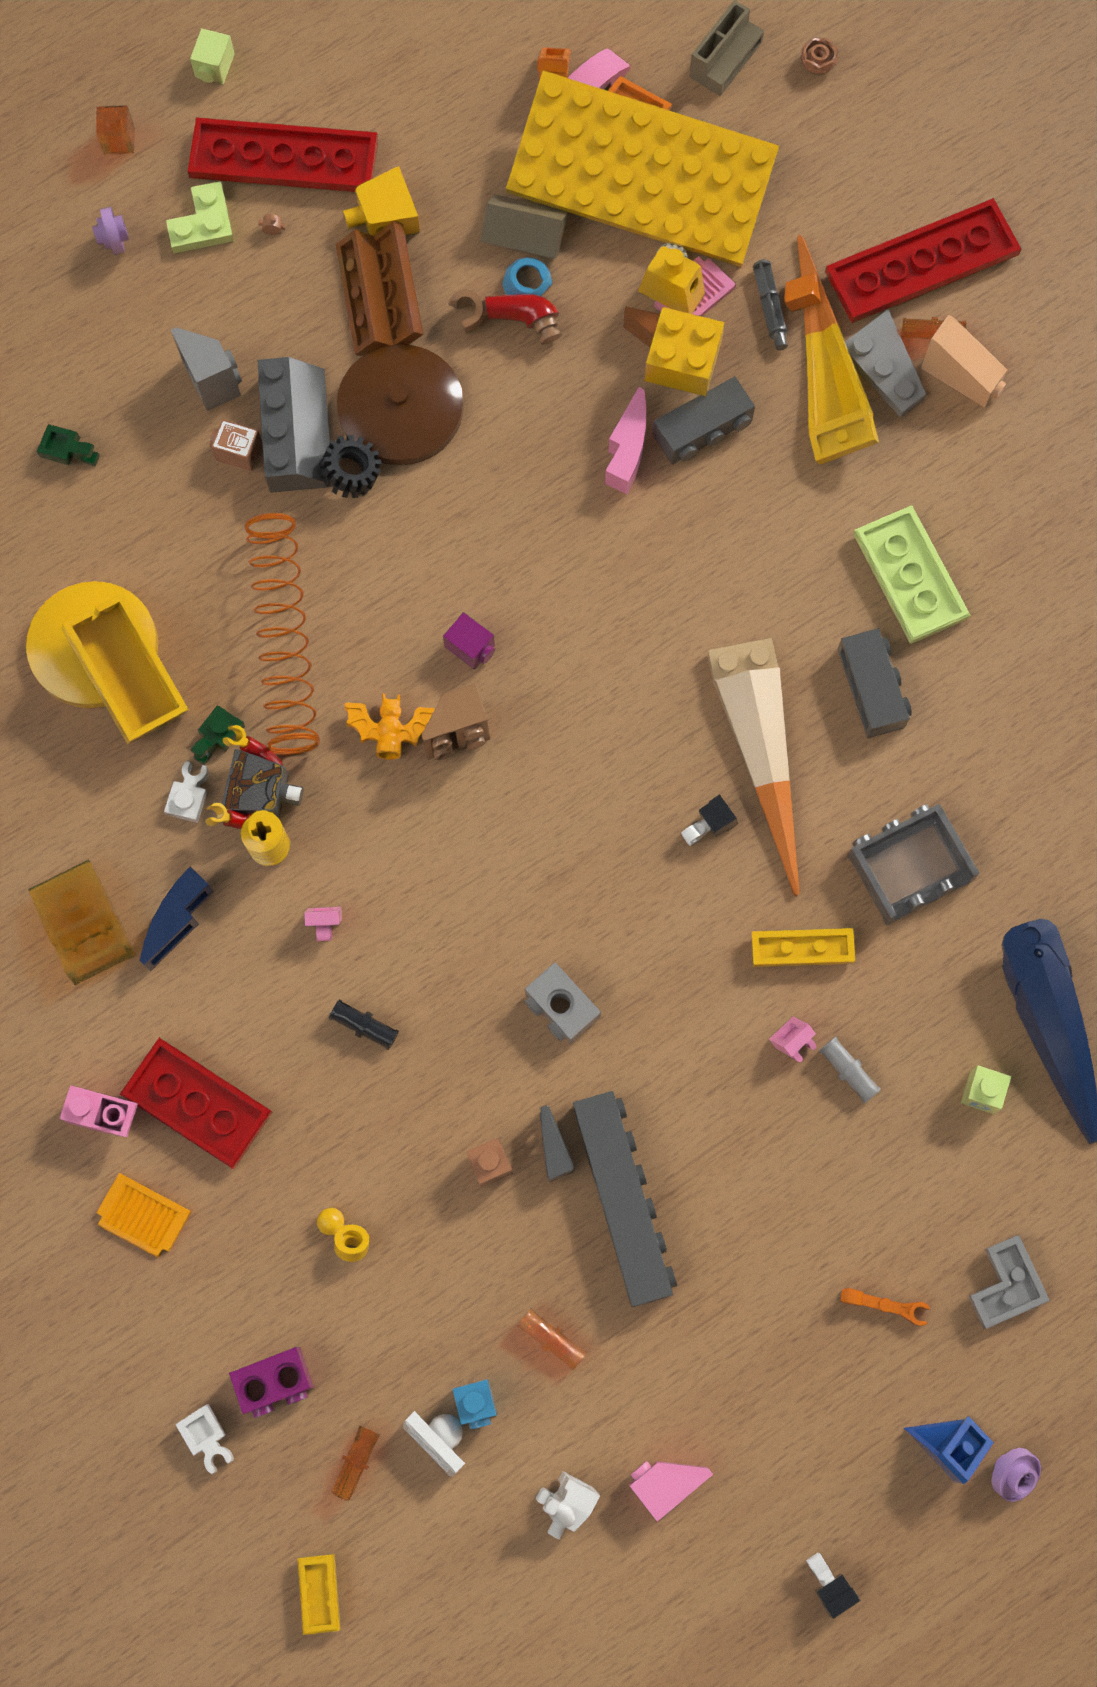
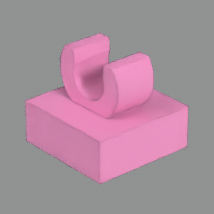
M341 907L308 908L304 913L305 926H316L317 941H331L332 925H339L342 921Z
M794 1016L769 1038L776 1049L798 1062L803 1061L799 1050L804 1045L812 1050L816 1048L815 1042L811 1039L816 1033L809 1024Z

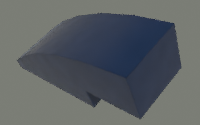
M191 866L174 883L151 921L139 960L150 971L199 925L191 914L214 892L210 885Z

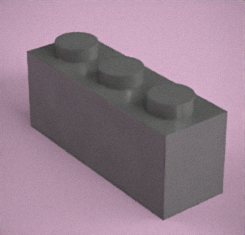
M734 376L709 390L706 396L700 395L654 420L652 435L671 464L680 460L684 462L694 457L699 449L707 445L712 447L718 444L728 433L734 430L739 432L748 427L753 420L755 405Z
M879 628L841 638L837 650L867 739L904 729L910 719L909 716L912 715V710L908 698L902 697L899 688L901 686L900 673L897 667L892 668L889 659L891 648L886 637L882 638Z

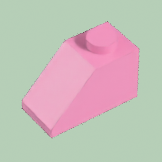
M645 1461L630 1474L634 1480L629 1486L658 1522L710 1478L713 1473L709 1468L659 1461L650 1465L648 1461Z

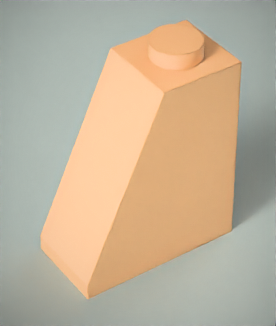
M948 315L931 338L921 369L985 408L990 399L997 400L1007 384L1003 382L1007 369L955 318Z

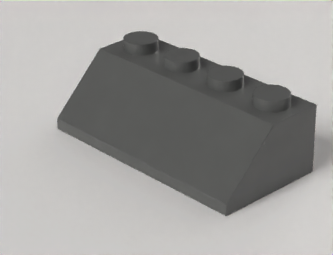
M291 357L257 360L264 471L270 493L327 488L324 484L326 478L321 479L320 476L322 470L320 469V463L326 448L330 444L325 370Z

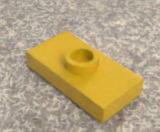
M335 1553L297 1558L303 1635L340 1631Z

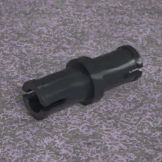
M340 999L336 1002L329 1016L330 1020H334L355 1031V1036L359 1038L364 1036L385 1047L387 1050L392 1047L399 1033V1030H395L374 1019L372 1013L368 1011L363 1013L342 1002Z

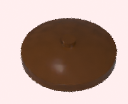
M395 344L370 351L349 368L338 390L337 412L345 436L354 435V441H357L360 436L364 438L362 444L365 446L368 442L373 444L371 452L378 451L379 456L377 460L381 459V463L409 465L433 457L451 442L461 424L463 396L456 374L441 357L422 347Z

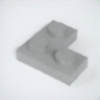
M1019 1235L985 1249L1000 1282L968 1296L983 1329L992 1327L1050 1301Z

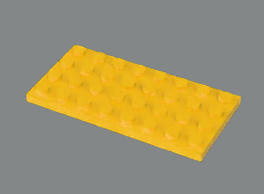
M543 70L506 186V193L663 243L679 245L685 250L742 267L779 145Z

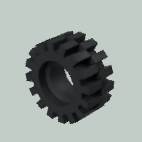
M343 435L339 436L336 442L332 440L326 448L320 463V469H322L320 476L321 479L326 478L325 486L328 488L330 485H333L334 487L331 492L337 494L338 490L343 491L342 497L345 498L348 497L349 492L352 493V498H358L360 492L362 496L367 494L368 490L372 489L381 470L379 469L381 459L377 460L379 456L378 451L371 452L373 444L368 442L365 446L362 444L364 438L360 436L357 441H354V435H348L346 441ZM343 458L352 459L361 466L362 472L358 475L348 474L340 468L339 461Z

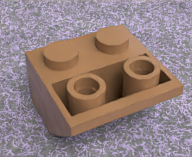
M475 683L444 693L441 696L422 733L428 760L432 758L436 760L446 759L452 756L454 751L465 747L468 750L479 748L485 744L486 740L490 739L488 719Z

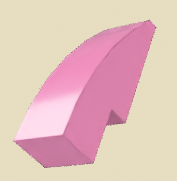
M638 387L609 438V453L613 454L614 457L605 471V484L627 495L636 478L645 441L646 400L645 391Z

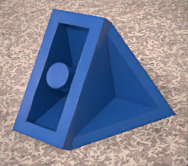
M969 1416L962 1420L904 1428L954 1482L965 1484L969 1481L994 1443Z

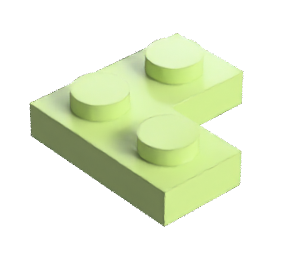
M221 181L191 187L196 214L166 220L173 253L234 241Z

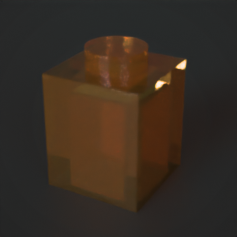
M127 105L97 107L96 134L104 155L134 153L135 126Z

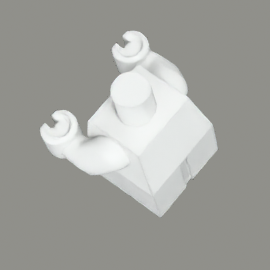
M562 1471L558 1478L560 1487L555 1494L543 1487L536 1496L537 1502L544 1505L543 1510L553 1520L547 1533L559 1540L566 1528L573 1532L576 1531L590 1516L600 1497L592 1486Z

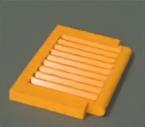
M118 1173L96 1213L102 1216L98 1223L99 1227L158 1258L163 1249L170 1252L192 1211Z

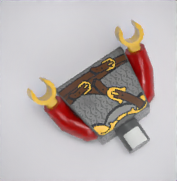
M234 725L228 727L229 730L235 732L236 740L233 741L225 737L223 738V743L229 747L239 745L240 750H234L222 804L213 803L206 807L207 810L216 812L217 819L209 817L205 820L206 824L215 826L223 822L224 826L241 830L244 822L256 811L265 810L279 818L282 803L300 806L304 788L287 784L289 774L283 766L282 760L272 751L268 750L266 745L250 736H246L241 726Z

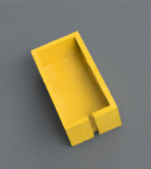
M123 593L95 606L94 614L97 618L92 620L93 615L88 610L62 624L64 635L127 745L179 718L189 710Z

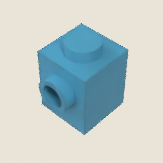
M489 1379L453 1389L461 1425L469 1423L472 1430L491 1424L490 1417L496 1416L497 1411Z

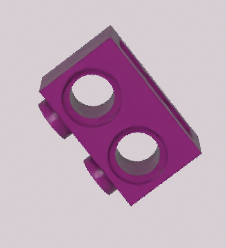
M294 1347L229 1373L242 1414L252 1412L254 1418L273 1412L272 1404L286 1399L287 1405L304 1400L308 1398L306 1391L314 1388L301 1347ZM287 1367H293L299 1375L297 1384L292 1388L285 1387L281 1381V1374ZM254 1380L261 1381L265 1387L264 1396L259 1401L252 1400L248 1395V1386Z

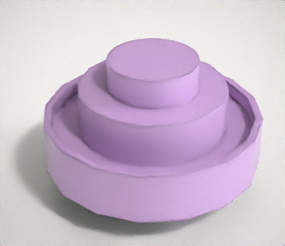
M111 206L100 209L101 217L96 218L98 225L92 226L97 244H104L106 250L112 248L114 255L125 253L123 241L129 240V236L122 215L115 217Z
M1024 1448L1013 1449L1002 1455L996 1461L991 1482L993 1489L1006 1501L1015 1502L1022 1500L1035 1488L1040 1478V1461L1035 1455Z

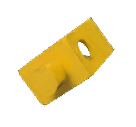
M399 166L357 186L355 192L358 206L342 211L348 229L365 224L368 233L373 236L392 221L403 224L405 235L420 232L418 214Z
M662 246L646 269L638 292L670 309L693 314L705 295L701 266L685 257L679 249H669L666 246Z

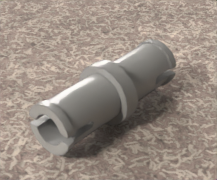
M836 1036L819 1050L839 1072L838 1078L841 1081L845 1079L862 1099L863 1103L870 1100L881 1090L861 1068L862 1062L859 1059L855 1060L837 1040Z

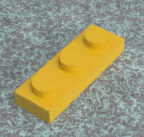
M853 928L752 931L753 967L855 963Z

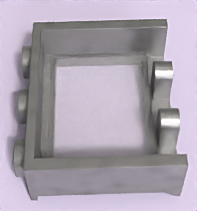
M928 804L921 806L910 813L912 818L902 823L899 819H896L881 828L882 833L872 838L870 834H866L852 843L853 847L847 857L853 863L886 925L974 881L979 875L978 869L940 804L929 808Z

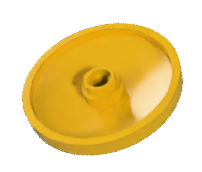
M82 582L58 591L46 600L36 612L27 634V659L34 676L41 686L59 701L81 708L105 707L64 635L62 624L88 610L93 615L92 620L97 618L94 614L95 606L120 593H123L153 648L158 653V635L154 621L144 604L128 590L106 582Z

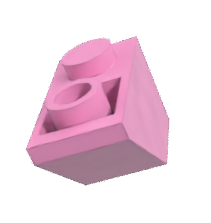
M70 1085L60 1119L75 1126L127 1138L138 1104Z

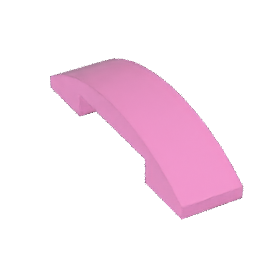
M605 49L583 63L568 78L605 89L606 86L610 88L620 76L623 77L630 70L631 66L611 50Z

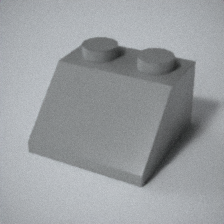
M177 327L171 329L182 362L207 411L241 396L238 384L242 382L230 349L224 351L219 340Z

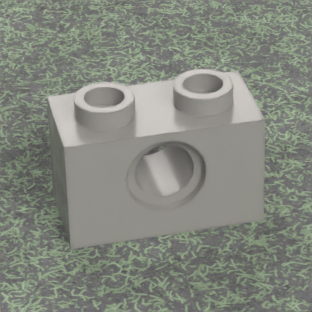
M556 962L525 988V995L528 999L524 1002L537 1017L543 1014L550 1022L547 1026L548 1029L560 1042L565 1038L571 1045L601 1018V1011ZM557 998H563L569 1002L570 1008L565 1013L559 1014L551 1009V1003Z

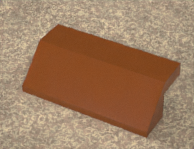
M392 221L374 236L354 230L336 244L355 355L364 356L372 350L388 345H410L424 335L403 224Z

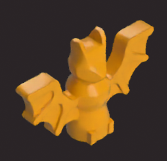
M383 693L380 707L381 720L377 724L370 719L365 704L349 702L344 704V709L348 714L346 726L354 728L359 733L361 743L367 740L376 741V756L386 760H394L401 757V743L409 742L413 746H417L418 739L422 735L435 708L418 707L411 721L406 725H401L399 721L402 712L400 708L401 695L398 694L397 699H386Z

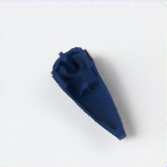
M1045 919L1026 922L1012 927L1003 937L1001 944L1003 951L1002 969L1005 979L1015 999L1019 1017L1064 1104L1088 1143H1096L1097 1089L1088 1038L1072 981V968L1057 926Z

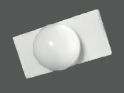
M415 1411L405 1420L403 1429L449 1476L453 1477L465 1464L452 1450L462 1439L463 1429L460 1421L453 1415L441 1414L433 1418L428 1426Z

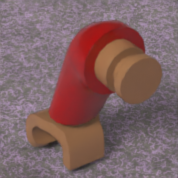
M464 289L457 291L448 301L449 306L457 309L468 305L476 308L472 317L462 321L466 333L479 327L484 321L485 316H488L489 319L525 323L529 329L534 328L536 334H541L542 337L539 340L542 345L553 342L562 336L561 331L555 329L558 325L555 318L559 315V312L553 303L542 296L535 294L486 296L485 300L482 301L477 293Z

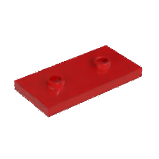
M160 1037L120 1093L121 1096L130 1102L137 1103L139 1108L233 1170L273 1113L270 1109Z

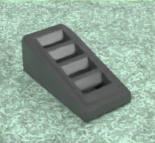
M545 1105L540 1107V1121L546 1173L549 1182L573 1173L574 1166L550 1107Z

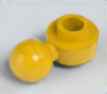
M325 1208L318 1214L317 1227L323 1234L335 1236L334 1251L340 1259L355 1262L366 1256L369 1249V1235L364 1228L353 1224L344 1226L343 1214L336 1208ZM348 1245H353V1246H355L356 1248H349V1247H346V1246H348Z

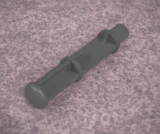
M766 259L758 260L753 265V271L769 336L774 340L776 350L781 351L788 347L786 340L788 330L785 325L771 262Z

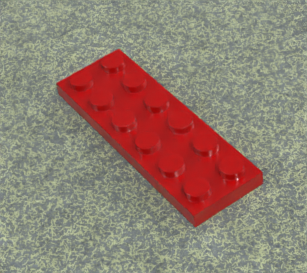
M196 117L187 172L189 178L355 192L357 186L373 179L378 134L377 132Z
M992 198L826 266L825 273L851 323H854L1016 257L1020 254L1022 248L995 199Z

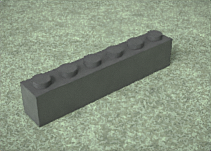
M610 1091L573 1102L574 1112L631 1308L672 1296V1288L677 1287V1282L672 1266L665 1267L661 1255L667 1252L662 1233H655L651 1220L657 1218L652 1199H645L641 1186L646 1185L647 1182L642 1165L635 1166L631 1152L637 1151L632 1131L625 1132L622 1119L627 1118L622 1098L615 1099L614 1092Z

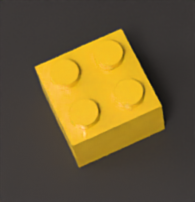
M662 307L646 361L645 381L706 396L722 342L725 322Z

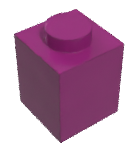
M464 612L443 635L444 647L474 670L480 663H487L495 652L494 635Z

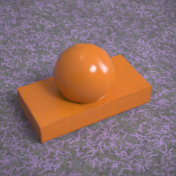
M542 47L537 60L539 81L543 70L568 78L571 50Z

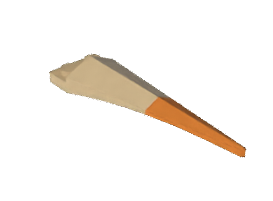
M768 638L708 650L707 655L714 686L753 782L792 892L797 897L800 891L781 678L773 640Z

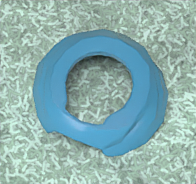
M526 257L517 259L508 266L502 285L507 295L535 294L541 296L549 286H552L550 271L544 263L535 258ZM526 266L535 268L543 280L542 284L534 290L520 285L516 278L519 269Z

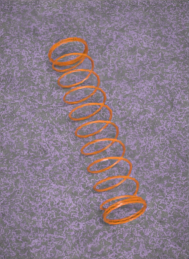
M282 513L261 514L252 517L244 525L246 533L249 534L246 538L247 542L265 544L287 538L295 544V550L287 558L268 555L252 558L248 562L249 565L269 567L288 561L297 567L298 573L290 581L278 579L260 580L254 582L251 587L255 590L266 591L289 584L300 591V598L291 605L268 603L258 605L253 610L259 614H272L292 608L302 614L303 620L301 624L293 629L284 627L264 628L257 631L256 635L258 637L271 638L294 632L302 635L306 643L302 649L295 653L267 652L261 654L258 658L261 661H278L297 656L308 663L307 670L297 677L271 676L261 680V683L263 685H280L297 680L307 683L311 688L310 694L299 701H271L263 706L266 709H282L302 705L313 710L314 714L312 719L300 726L277 725L267 728L266 731L272 734L291 732L297 729L313 733L280 735L271 739L267 743V748L275 754H300L316 749L320 744V738L312 729L305 727L315 719L317 715L316 710L310 705L302 703L312 696L314 687L308 681L301 679L310 671L312 666L307 658L299 655V653L306 649L309 640L302 632L297 631L305 623L306 615L299 608L294 607L304 596L303 590L292 583L301 573L300 566L293 560H290L299 548L298 543L288 536L295 529L296 522L291 516ZM268 519H282L292 523L289 528L278 532H256L248 528L255 522ZM251 537L267 538V539L274 538V539L265 540V541H252V540H249V538H251ZM258 559H280V560H281V561H277V562L269 563V564H254V563H252V561H255V560H258ZM267 582L284 583L266 588L254 587V585ZM269 606H281V607H284V608H281V609L271 610V611H259V610H257V609H259V608L269 607ZM272 630H282V631H285V632H282V633L271 634V635L259 634V633H261V632L272 631ZM268 655H287L278 658H262ZM273 679H288L279 682H264ZM281 703H286V704H287V705H281V706H268V705H272V704H281ZM290 728V729L274 730V731H272L273 729ZM294 739L315 741L310 745L298 748H276L272 746L278 742Z

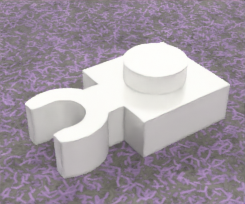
M186 761L182 766L184 781L183 783L173 782L164 812L168 816L198 823L207 796L206 789L200 788V785L208 779L209 770L207 766L202 765L201 772L196 776L190 775L192 764Z
M206 1404L176 1424L193 1456L201 1451L204 1452V1465L209 1473L214 1474L217 1472V1468L213 1464L215 1455H223L227 1463L233 1461L231 1451L226 1447L220 1446L218 1440L225 1437L226 1434L209 1404Z

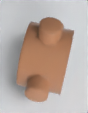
M267 214L263 217V220L259 219L258 225L262 226V231L266 234L277 235L281 232V229L285 230V224L281 223L282 219L277 215Z

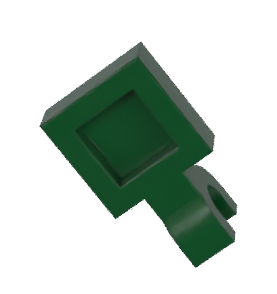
M50 424L47 425L37 449V453L41 458L70 465L72 457H75L83 463L96 467L100 457L98 452L93 451V444L79 442L81 437L76 431Z
M217 705L198 729L199 735L204 738L198 740L191 748V752L194 753L193 758L205 765L217 747L226 752L229 746L223 743V738L228 737L233 741L236 739L235 732L229 730L228 727L238 725L244 729V722Z

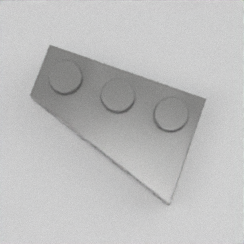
M886 310L845 341L855 369L900 418L925 399V390L889 310Z

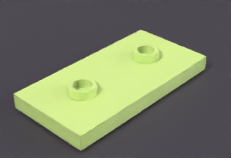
M912 505L854 530L853 535L910 644L969 619L970 613Z

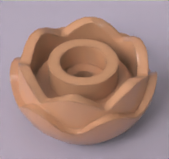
M812 38L802 46L801 62L813 74L829 72L838 61V49L828 38Z

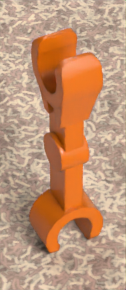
M844 1288L840 1298L843 1303L855 1306L862 1305L878 1309L881 1312L897 1314L916 1326L927 1324L926 1321H919L914 1316V1311L917 1307L930 1310L929 1305L924 1302L899 1303L891 1301L889 1298H879L864 1294V1292L852 1288Z

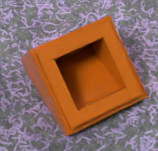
M815 272L786 282L784 300L785 305L792 312L821 302L818 279Z

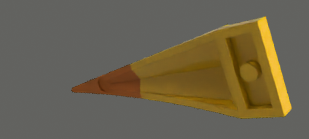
M798 235L801 277L814 272L817 274L821 298L820 303L804 308L809 436L815 461L821 465L879 443L873 420V412L804 238Z

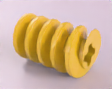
M265 810L256 811L242 826L241 839L252 859L258 864L275 866L287 857L291 842L276 815Z

